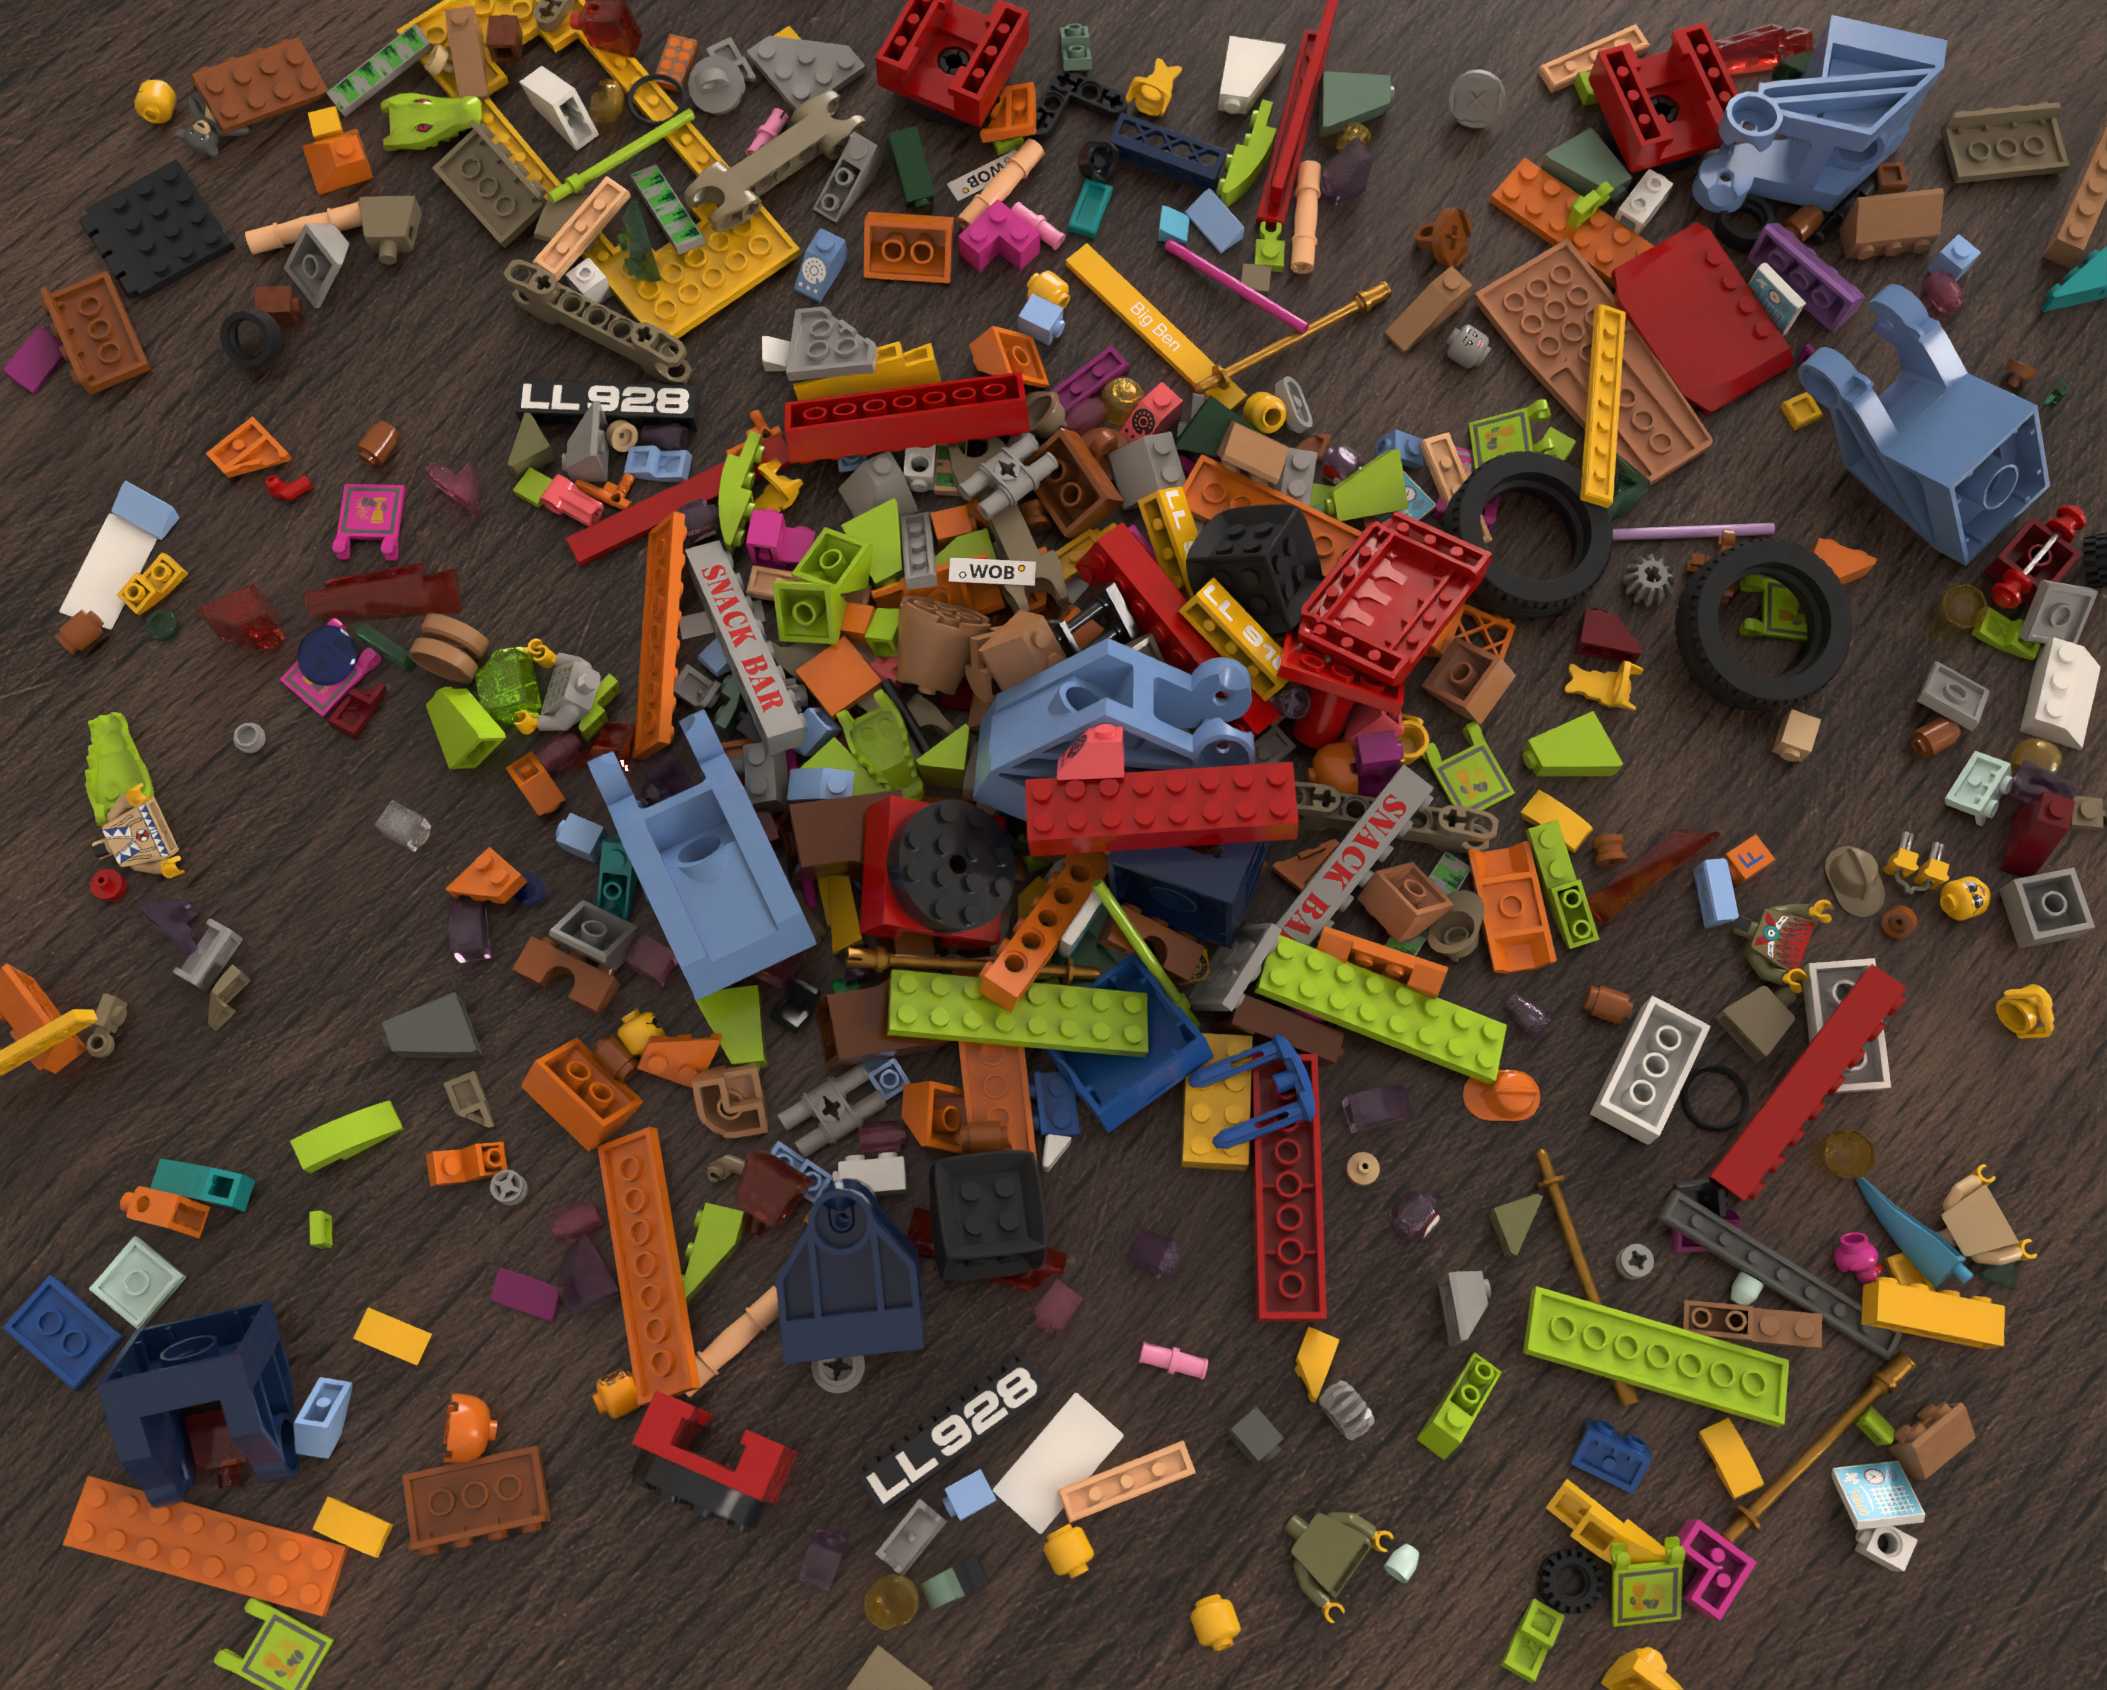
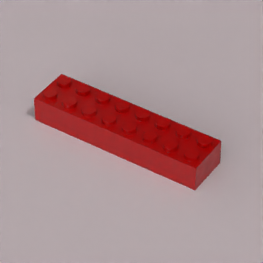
M1022 372L785 403V436L791 463L808 464L821 459L839 460L844 456H869L874 452H899L905 448H929L935 444H959L966 440H989L993 437L1004 435L1014 437L1030 432Z
M1123 522L1098 539L1076 564L1075 568L1079 571L1081 578L1091 587L1097 582H1115L1142 636L1148 633L1153 634L1166 664L1192 675L1201 663L1212 658L1222 657L1179 612L1188 601ZM1251 688L1252 702L1248 711L1240 718L1225 723L1244 733L1251 731L1253 736L1256 737L1279 718L1281 714L1269 699L1265 702ZM1219 691L1215 696L1219 699H1224L1228 694L1224 691ZM1227 742L1218 743L1222 749L1229 747Z
M1293 762L1125 773L1124 777L1057 780V777L1025 779L1027 839L1030 856L1297 839L1298 813Z
M1871 964L1859 977L1708 1178L1722 1185L1727 1192L1740 1201H1745L1747 1197L1750 1200H1754L1765 1186V1183L1761 1181L1762 1177L1767 1171L1770 1174L1774 1173L1786 1158L1781 1155V1152L1787 1145L1790 1148L1794 1147L1806 1132L1801 1128L1807 1119L1810 1122L1815 1120L1826 1104L1821 1100L1826 1093L1831 1096L1845 1081L1846 1078L1841 1075L1845 1068L1851 1069L1855 1067L1864 1056L1866 1051L1861 1048L1866 1041L1869 1043L1875 1041L1886 1026V1024L1881 1022L1886 1015L1891 1017L1907 998L1902 996V993L1907 987Z
M1298 1054L1312 1085L1315 1102V1116L1312 1121L1308 1123L1306 1120H1301L1251 1140L1256 1322H1323L1327 1319L1318 1054ZM1255 1055L1252 1057V1060L1260 1058L1262 1055ZM1277 1059L1251 1069V1119L1297 1101V1094L1294 1088L1279 1094L1274 1085L1272 1075L1286 1070L1282 1060ZM1285 1114L1258 1124L1255 1128H1262L1288 1116Z

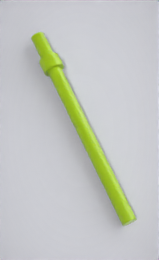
M688 108L579 175L575 173L566 178L564 184L548 193L550 201L554 204L571 193L575 195L584 190V185L695 119L694 113Z
M1102 879L1094 881L1091 887L1149 972L1159 982L1166 997L1176 1006L1180 1007L1199 1029L1201 1024L1190 1009L1191 1003L1185 994L1179 993Z

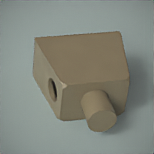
M415 196L359 197L363 233L370 250L374 253H379L378 259L381 263L395 264L397 252H410L414 248L422 211Z
M1763 985L1726 1007L1714 1018L1757 1063L1773 1050L1796 1018L1789 1011L1788 1007L1797 1000V997L1787 986H1782L1773 994L1768 987Z

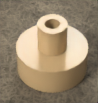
M437 44L428 57L425 70L435 76L441 70L451 74L454 66L453 62L447 59L449 50Z
M625 420L614 421L606 431L607 443L619 452L629 451V447L635 446L638 439L637 429Z
M1367 1152L1354 1154L1346 1164V1175L1357 1186L1372 1184L1380 1172L1377 1159Z

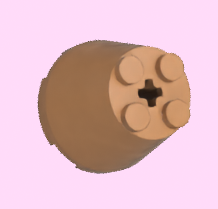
M904 595L899 606L896 680L907 684L919 685L918 691L925 694L935 695L938 690L945 694L955 695L956 689L966 674L964 665L971 663L970 637L988 633L991 624H988L989 619L972 609L958 604L953 606L943 602H934L935 599L933 597Z

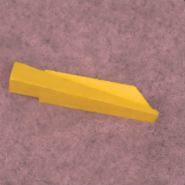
M898 341L877 347L875 373L808 379L793 384L798 401L939 383L941 378L931 343L903 353L901 343Z
M849 876L817 878L827 926L831 928L833 955L845 953L847 947L865 948L862 934H860V924Z

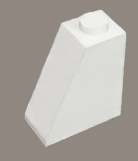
M1230 36L1218 110L1231 114H1246L1282 67L1286 44Z
M540 66L520 81L531 104L576 151L599 135L575 88L555 74Z

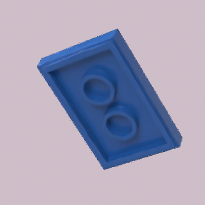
M52 1275L45 1279L3 1327L9 1335L74 1391H80L126 1338Z

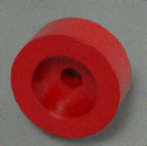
M113 869L98 871L90 882L92 893L104 902L117 901L124 895L127 888L125 878Z

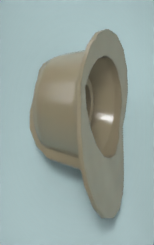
M1037 391L1026 395L1030 433L1041 438H1047L1060 428H1067L1068 424L1064 420L1066 412L1059 402L1057 392Z
M1852 846L1838 847L1833 850L1826 858L1825 872L1842 909L1856 917H1869L1878 912L1884 904V885L1878 873L1879 868L1874 857L1868 852Z
M1467 890L1455 891L1447 895V898L1454 904L1453 908L1432 924L1428 932L1427 940L1430 947L1434 951L1450 957L1453 962H1458L1460 958L1469 955L1475 950L1478 945L1479 930L1484 916V905L1481 898L1474 892Z

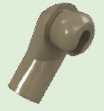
M727 1154L708 1165L706 1177L713 1183L722 1181L733 1174L751 1179L756 1164L732 1154Z

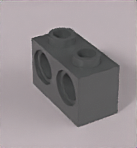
M1257 1406L1251 1409L1226 1432L1252 1464L1259 1461L1263 1464L1268 1463L1282 1450L1278 1444L1284 1439L1283 1436Z

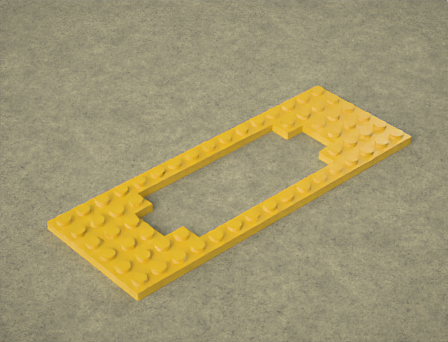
M443 0L397 29V33L400 35L415 23L433 47L439 44L449 50L447 59L453 62L447 33L445 10L474 6L482 29L489 96L509 83L505 73L492 61L486 45L489 15H517L523 32L522 45L540 35L556 53L576 39H579L627 95L636 81L649 75L609 27L600 22V17L597 16L596 12L585 0H576L560 27L551 32L542 31L537 26L534 9L540 0ZM576 12L585 13L588 21L578 20ZM431 51L419 59L424 67ZM454 69L451 74L444 70H441L437 76L430 73L450 98H459ZM654 80L642 84L633 96V103L650 121L665 120L678 110V107ZM490 98L480 100L483 115L480 124L484 123L493 132L495 137L492 141L496 145L501 141L513 154L509 158L513 164L518 160L530 173L526 178L530 182L536 179L548 193L554 190L556 186H561L562 184ZM691 122L664 137L697 177L703 170L716 162H722L730 169ZM548 193L543 196L547 201L549 199ZM706 202L696 208H690L686 204L687 208L699 221L696 226L702 234L705 244L679 255L670 242L655 252L639 232L617 247H614L605 235L600 232V237L589 253L583 252L581 256L585 260L589 257L606 276L611 292L638 324L643 322L650 323L678 339L801 255L800 248L762 204L759 211L745 223L721 233H716L711 228V216L721 205L714 202Z

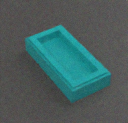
M1085 179L1068 223L1069 232L1095 239L1111 198L1113 186Z

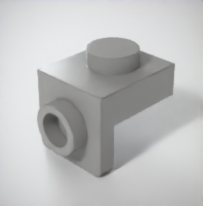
M686 664L678 674L677 681L674 684V695L695 710L700 711L706 706L711 708L720 696L717 690L721 683L717 680L712 682L689 664Z

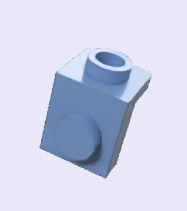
M1395 429L1377 440V457L1386 450L1400 449L1402 466L1417 470L1423 466V452L1419 445L1423 439Z

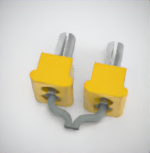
M1903 832L1898 850L1889 856L1888 864L1883 868V871L1888 875L1894 876L1896 881L1904 886V892L1911 895L1916 890L1937 889L1948 881L1949 876L1947 872L1949 864L1940 861L1944 845L1934 842L1929 860L1919 867L1918 875L1913 878V882L1920 886H1913L1910 889L1908 883L1902 879H1906L1918 869L1916 863L1919 854L1910 851L1914 835L1912 833L1909 834V832Z

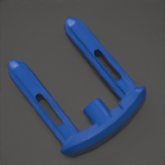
M1274 1034L1272 1041L1199 1068L1189 1076L1188 1083L1191 1087L1204 1088L1280 1059L1283 1065H1285L1286 1070L1272 1075L1274 1085L1279 1094L1293 1088L1297 1094L1296 1102L1219 1131L1212 1141L1214 1147L1229 1149L1301 1120H1306L1310 1123L1314 1118L1315 1102L1308 1073L1299 1055L1285 1037ZM1255 1055H1262L1260 1058L1232 1068L1230 1066ZM1285 1114L1288 1116L1262 1128H1255L1256 1125Z

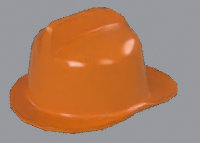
M1498 1070L1496 1081L1491 1085L1470 1077L1463 1090L1464 1103L1470 1113L1479 1119L1488 1121L1526 1120L1534 1115L1538 1109L1541 1097L1539 1087L1533 1078L1525 1072L1517 1070Z

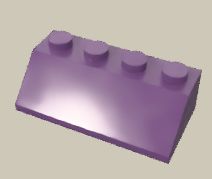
M1778 222L1767 224L1763 228L1747 257L1757 268L1766 262L1805 301L1806 304L1803 308L1832 333L1857 311L1865 299V296L1860 293L1856 286L1847 282L1838 274L1835 268L1827 265L1811 248L1806 247L1790 230L1785 229Z

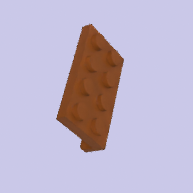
M299 37L291 40L282 39L275 45L265 49H253L248 55L239 58H227L219 65L213 67L204 66L192 74V87L195 91H199L222 134L328 97L326 92L329 91Z
M108 271L53 293L46 286L40 288L43 298L39 300L47 316L51 315L53 322L49 323L55 337L58 340L61 339L63 343L59 349L66 362H71L73 369L69 370V373L77 387L83 386L89 395H92L151 370Z
M539 1445L481 1457L466 1463H454L402 1475L411 1543L407 1544L408 1551H418L419 1557L439 1553V1546L452 1543L453 1549L474 1545L473 1538L486 1536L487 1542L508 1537L507 1531L518 1528L521 1529V1534L542 1530L541 1523L551 1521Z

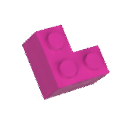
M997 199L958 236L959 255L979 272L999 254L1021 271L1040 253V233Z
M753 510L746 540L752 566L756 565L793 572L817 539L816 531H812L804 526L786 527L783 514L776 510Z
M1689 1519L1685 1522L1677 1536L1680 1540V1546H1683L1685 1550V1560L1698 1570L1682 1593V1600L1707 1619L1720 1621L1757 1562L1699 1519Z

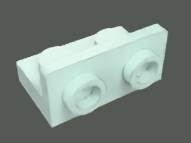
M1974 751L1945 797V804L1974 815L1976 824L1983 826L1988 818L1992 819L1995 816L1999 807V799L2003 794L2007 795L2013 786L2014 777H2011V763Z

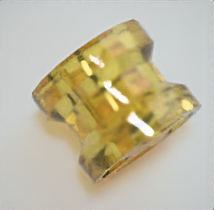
M1349 122L1343 130L1344 135L1338 138L1336 148L1343 156L1350 159H1358L1364 151L1363 146L1369 143L1371 133L1364 125L1357 122Z

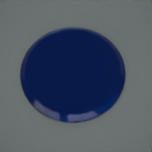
M326 625L315 628L304 637L299 646L297 655L298 665L302 674L315 684L322 686L337 684L346 679L354 669L357 660L356 644L348 632L337 626Z

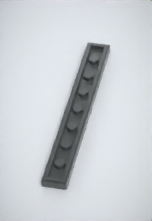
M1678 1190L1671 1192L1657 1218L1658 1220L1740 1271L1757 1279L1764 1286L1804 1311L1822 1314V1322L1884 1361L1891 1359L1903 1333L1861 1325V1304Z

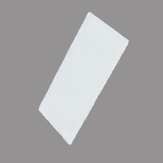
M108 514L59 612L73 617L81 609L86 613L92 610L104 622V625L101 627L112 629L125 605L117 596L118 592L136 572L141 573L158 538L117 515Z
M1074 1393L993 1488V1492L1035 1531L1042 1534L1064 1508L1058 1489L1089 1478L1124 1435L1078 1393Z

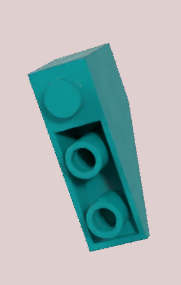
M2107 246L2100 252L2097 249L2091 252L2082 262L2085 266L2081 269L2078 266L2072 269L2064 278L2065 284L2061 286L2057 283L2045 295L2048 300L2040 310L2047 312L2104 299L2107 296Z
M611 834L602 841L597 907L629 922L638 876L619 835Z
M160 1158L150 1188L180 1195L193 1201L245 1212L255 1180L235 1172Z

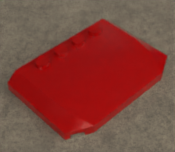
M1694 223L1616 267L1611 273L1612 279L1615 281L1616 292L1614 299L1616 306L1620 311L1626 312V319L1665 368L1687 402H1691L1704 410L1702 412L1704 415H1711L1794 365L1789 345L1710 229L1700 223Z
M1397 511L1392 514V519L1382 524L1376 521L1368 525L1302 605L1298 641L1393 687L1400 685L1481 583L1490 566L1492 553Z

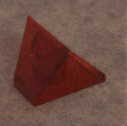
M605 722L604 729L600 731V734L569 766L589 768L588 761L613 751L622 770L630 771L635 724Z

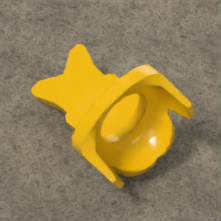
M1157 58L1152 75H1149L1148 78L1135 77L1125 98L1126 103L1129 104L1134 98L1135 107L1139 112L1152 117L1158 115L1163 117L1172 98L1173 82L1181 74L1182 67H1167L1162 59Z
M777 458L757 467L769 484L763 490L764 493L755 500L754 503L757 504L756 510L773 509L780 513L782 510L790 507L799 494V488L803 484L800 478L791 480L786 476H777L776 472L782 465Z
M1623 661L1617 672L1607 671L1602 673L1595 670L1588 672L1575 664H1570L1568 670L1571 681L1565 686L1564 691L1568 694L1584 695L1586 699L1599 701L1600 705L1608 708L1619 707L1634 711L1636 707L1629 702V694L1631 693L1629 676L1630 674L1641 675L1644 668L1631 662Z

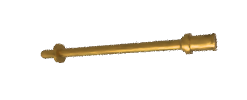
M1381 281L1366 291L1360 290L1354 293L1351 302L1310 323L1305 334L1296 330L1225 369L1218 364L1212 367V375L1195 385L1196 393L1202 394L1217 385L1222 390L1229 388V379L1357 311L1362 314L1371 311L1374 305L1391 298L1392 292L1389 285L1385 281Z
M876 946V949L847 947L846 955L848 957H845L846 968H871L875 972H883V969H887L889 966L981 972L989 960L892 954L885 950L884 946ZM1066 957L1063 965L1046 963L1038 976L1062 977L1064 985L1070 986L1073 978L1097 979L1100 977L1101 972L1098 967L1074 965L1073 958ZM1006 967L1011 972H1017L1014 968Z
M1539 1149L1535 1153V1158L1544 1181L1538 1182L1536 1184L1537 1188H1547L1586 1301L1602 1305L1559 1183L1566 1179L1565 1175L1556 1176L1547 1151ZM1611 1379L1620 1407L1641 1401L1634 1385Z
M1898 1352L1881 1371L1876 1370L1872 1374V1385L1748 1509L1741 1505L1735 1508L1739 1518L1723 1532L1722 1537L1733 1544L1749 1527L1758 1532L1761 1529V1525L1757 1519L1882 1394L1892 1395L1897 1391V1385L1916 1367L1912 1359L1903 1352Z

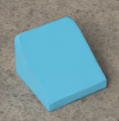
M1162 205L1158 241L1167 242L1169 239H1172L1177 243L1187 244L1190 216Z

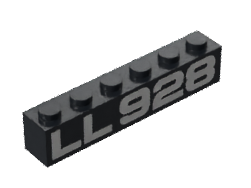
M540 378L519 380L515 412L520 423L524 413L527 412L531 413L538 426L577 427L592 402L600 401L609 426L616 420H625L637 430L698 432L701 400L697 386L687 383H678L676 385H662L658 382L633 384L629 381L603 383L599 380L574 382L570 379L545 381Z
M1017 1356L1001 1367L1004 1372L994 1380L990 1376L986 1377L973 1387L976 1393L966 1400L963 1396L958 1397L945 1407L948 1413L938 1420L935 1416L930 1417L918 1426L920 1433L911 1440L904 1436L890 1446L892 1450L890 1455L883 1460L876 1456L861 1467L864 1473L859 1476V1479L881 1512H885L1049 1393L1050 1390L1027 1357L1021 1361Z

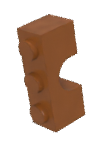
M1124 903L1120 905L1141 937L1152 943L1156 951V959L1170 980L1176 983L1190 982L1204 946L1196 943V938L1189 933L1178 931L1177 933L1169 929V924L1159 918L1151 917L1149 919L1141 914V909L1132 904ZM1108 913L1096 942L1123 956L1135 954L1136 951L1110 913Z
M531 936L512 968L518 977L547 990L555 977L561 974H571L575 978V983L568 998L574 1005L602 1018L620 987V983L614 977L615 972L601 964H598L596 968L587 964L588 959L573 950L569 954L559 950L560 945L543 936L539 940Z

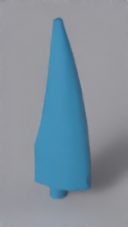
M1857 1171L1853 1173L1865 1199L1882 1226L1915 1268L1935 1288L1952 1273L1963 1284H1966L1974 1276L1963 1265L1967 1259L1943 1236L1896 1206Z

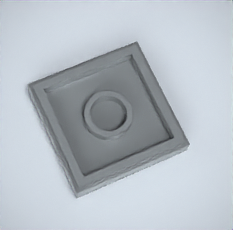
M2041 579L2018 637L2025 641L2047 644L2055 637L2077 644L2098 591L2088 587Z
M1935 661L1929 668L1917 701L1973 732L1979 724L1990 691Z

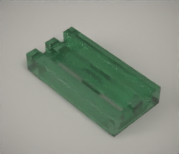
M360 622L354 629V632L358 634L357 636L364 644L409 673L416 667L417 664L410 659L407 650L365 623Z

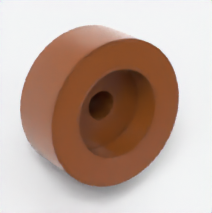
M2009 358L2004 368L2012 373L2007 384L2018 388L2023 378L2032 380L2038 370L2012 358Z
M1893 906L1883 915L1881 921L1882 928L1890 937L1904 939L1916 929L1917 917L1906 906Z

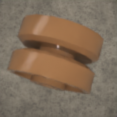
M427 614L419 630L424 638L415 639L408 656L417 665L441 678L457 683L471 684L478 669L474 660L483 658L489 645L488 639L479 631L456 619L440 614Z

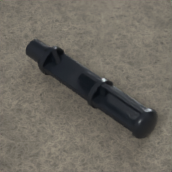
M1866 181L1860 188H1855L1852 194L1835 211L1830 213L1829 217L1821 224L1820 229L1815 230L1810 236L1812 242L1816 245L1825 244L1826 240L1842 225L1856 199L1869 196L1875 189L1874 184Z

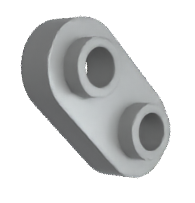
M1289 376L1278 381L1275 384L1274 394L1285 404L1287 410L1285 424L1291 431L1303 433L1313 425L1312 416L1299 384Z

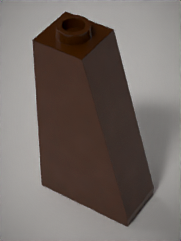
M1245 995L1240 1006L1232 1011H1215L1210 1032L1216 1034L1252 1036V1045L1255 1046L1272 1041L1274 1034L1283 1036L1289 1041L1297 1054H1318V1065L1323 1067L1337 1063L1342 1057L1345 1048L1344 1043H1342L1344 1032Z

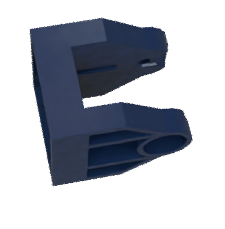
M1271 841L1225 844L1219 859L1186 847L1110 851L1107 858L1110 891L1119 905L1124 903L1132 904L1141 909V914L1149 919L1151 917L1159 918L1167 922L1169 928L1183 931L1197 938L1232 949L1257 886Z
M842 1178L833 1181L814 1202L809 1212L808 1226L776 1278L784 1364L924 1349L927 1325L919 1248L880 1207L876 1193L867 1183L855 1178ZM840 1213L847 1214L849 1218L842 1217Z
M271 1300L136 1329L97 1385L120 1464L143 1489L148 1502L153 1508L158 1509L184 1502V1491L194 1485V1467L190 1449L189 1406L220 1400L231 1439L252 1465L260 1483L278 1482L295 1478L298 1475L300 1454L295 1453V1409L292 1373Z

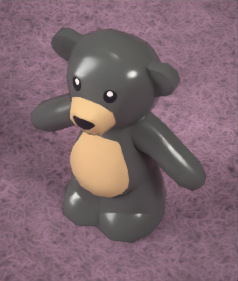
M191 95L188 97V105L197 122L191 124L187 129H178L176 135L193 152L200 155L208 154L210 157L216 158L219 155L217 149L218 136H244L249 133V128L245 126L222 134L207 105L204 111L198 98Z

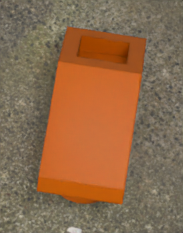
M504 1142L480 1143L459 1150L434 1151L426 1154L430 1187L491 1178L498 1172L507 1170Z

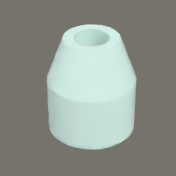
M1740 1271L1732 1285L1730 1300L1738 1305L1749 1306L1757 1299L1764 1284Z
M1404 1544L1391 1554L1384 1568L1395 1579L1407 1583L1416 1570L1419 1552L1409 1544Z

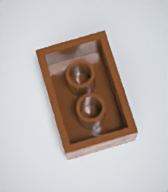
M1060 428L1022 463L1024 466L1029 467L1047 452L1056 458L1059 466L1058 469L1041 480L1038 489L1034 491L1065 537L1075 539L1090 528L1094 530L1125 502L1078 432Z

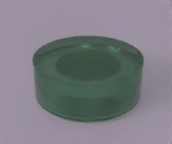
M160 609L148 616L145 627L155 640L169 641L179 632L180 623L172 612Z

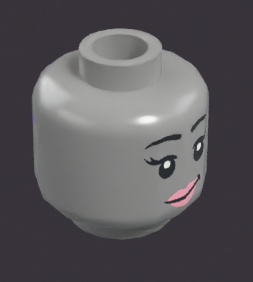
M1469 324L1463 326L1461 330L1455 327L1446 340V343L1450 345L1447 350L1448 357L1466 369H1470L1473 366L1478 368L1491 349L1488 346L1489 338Z

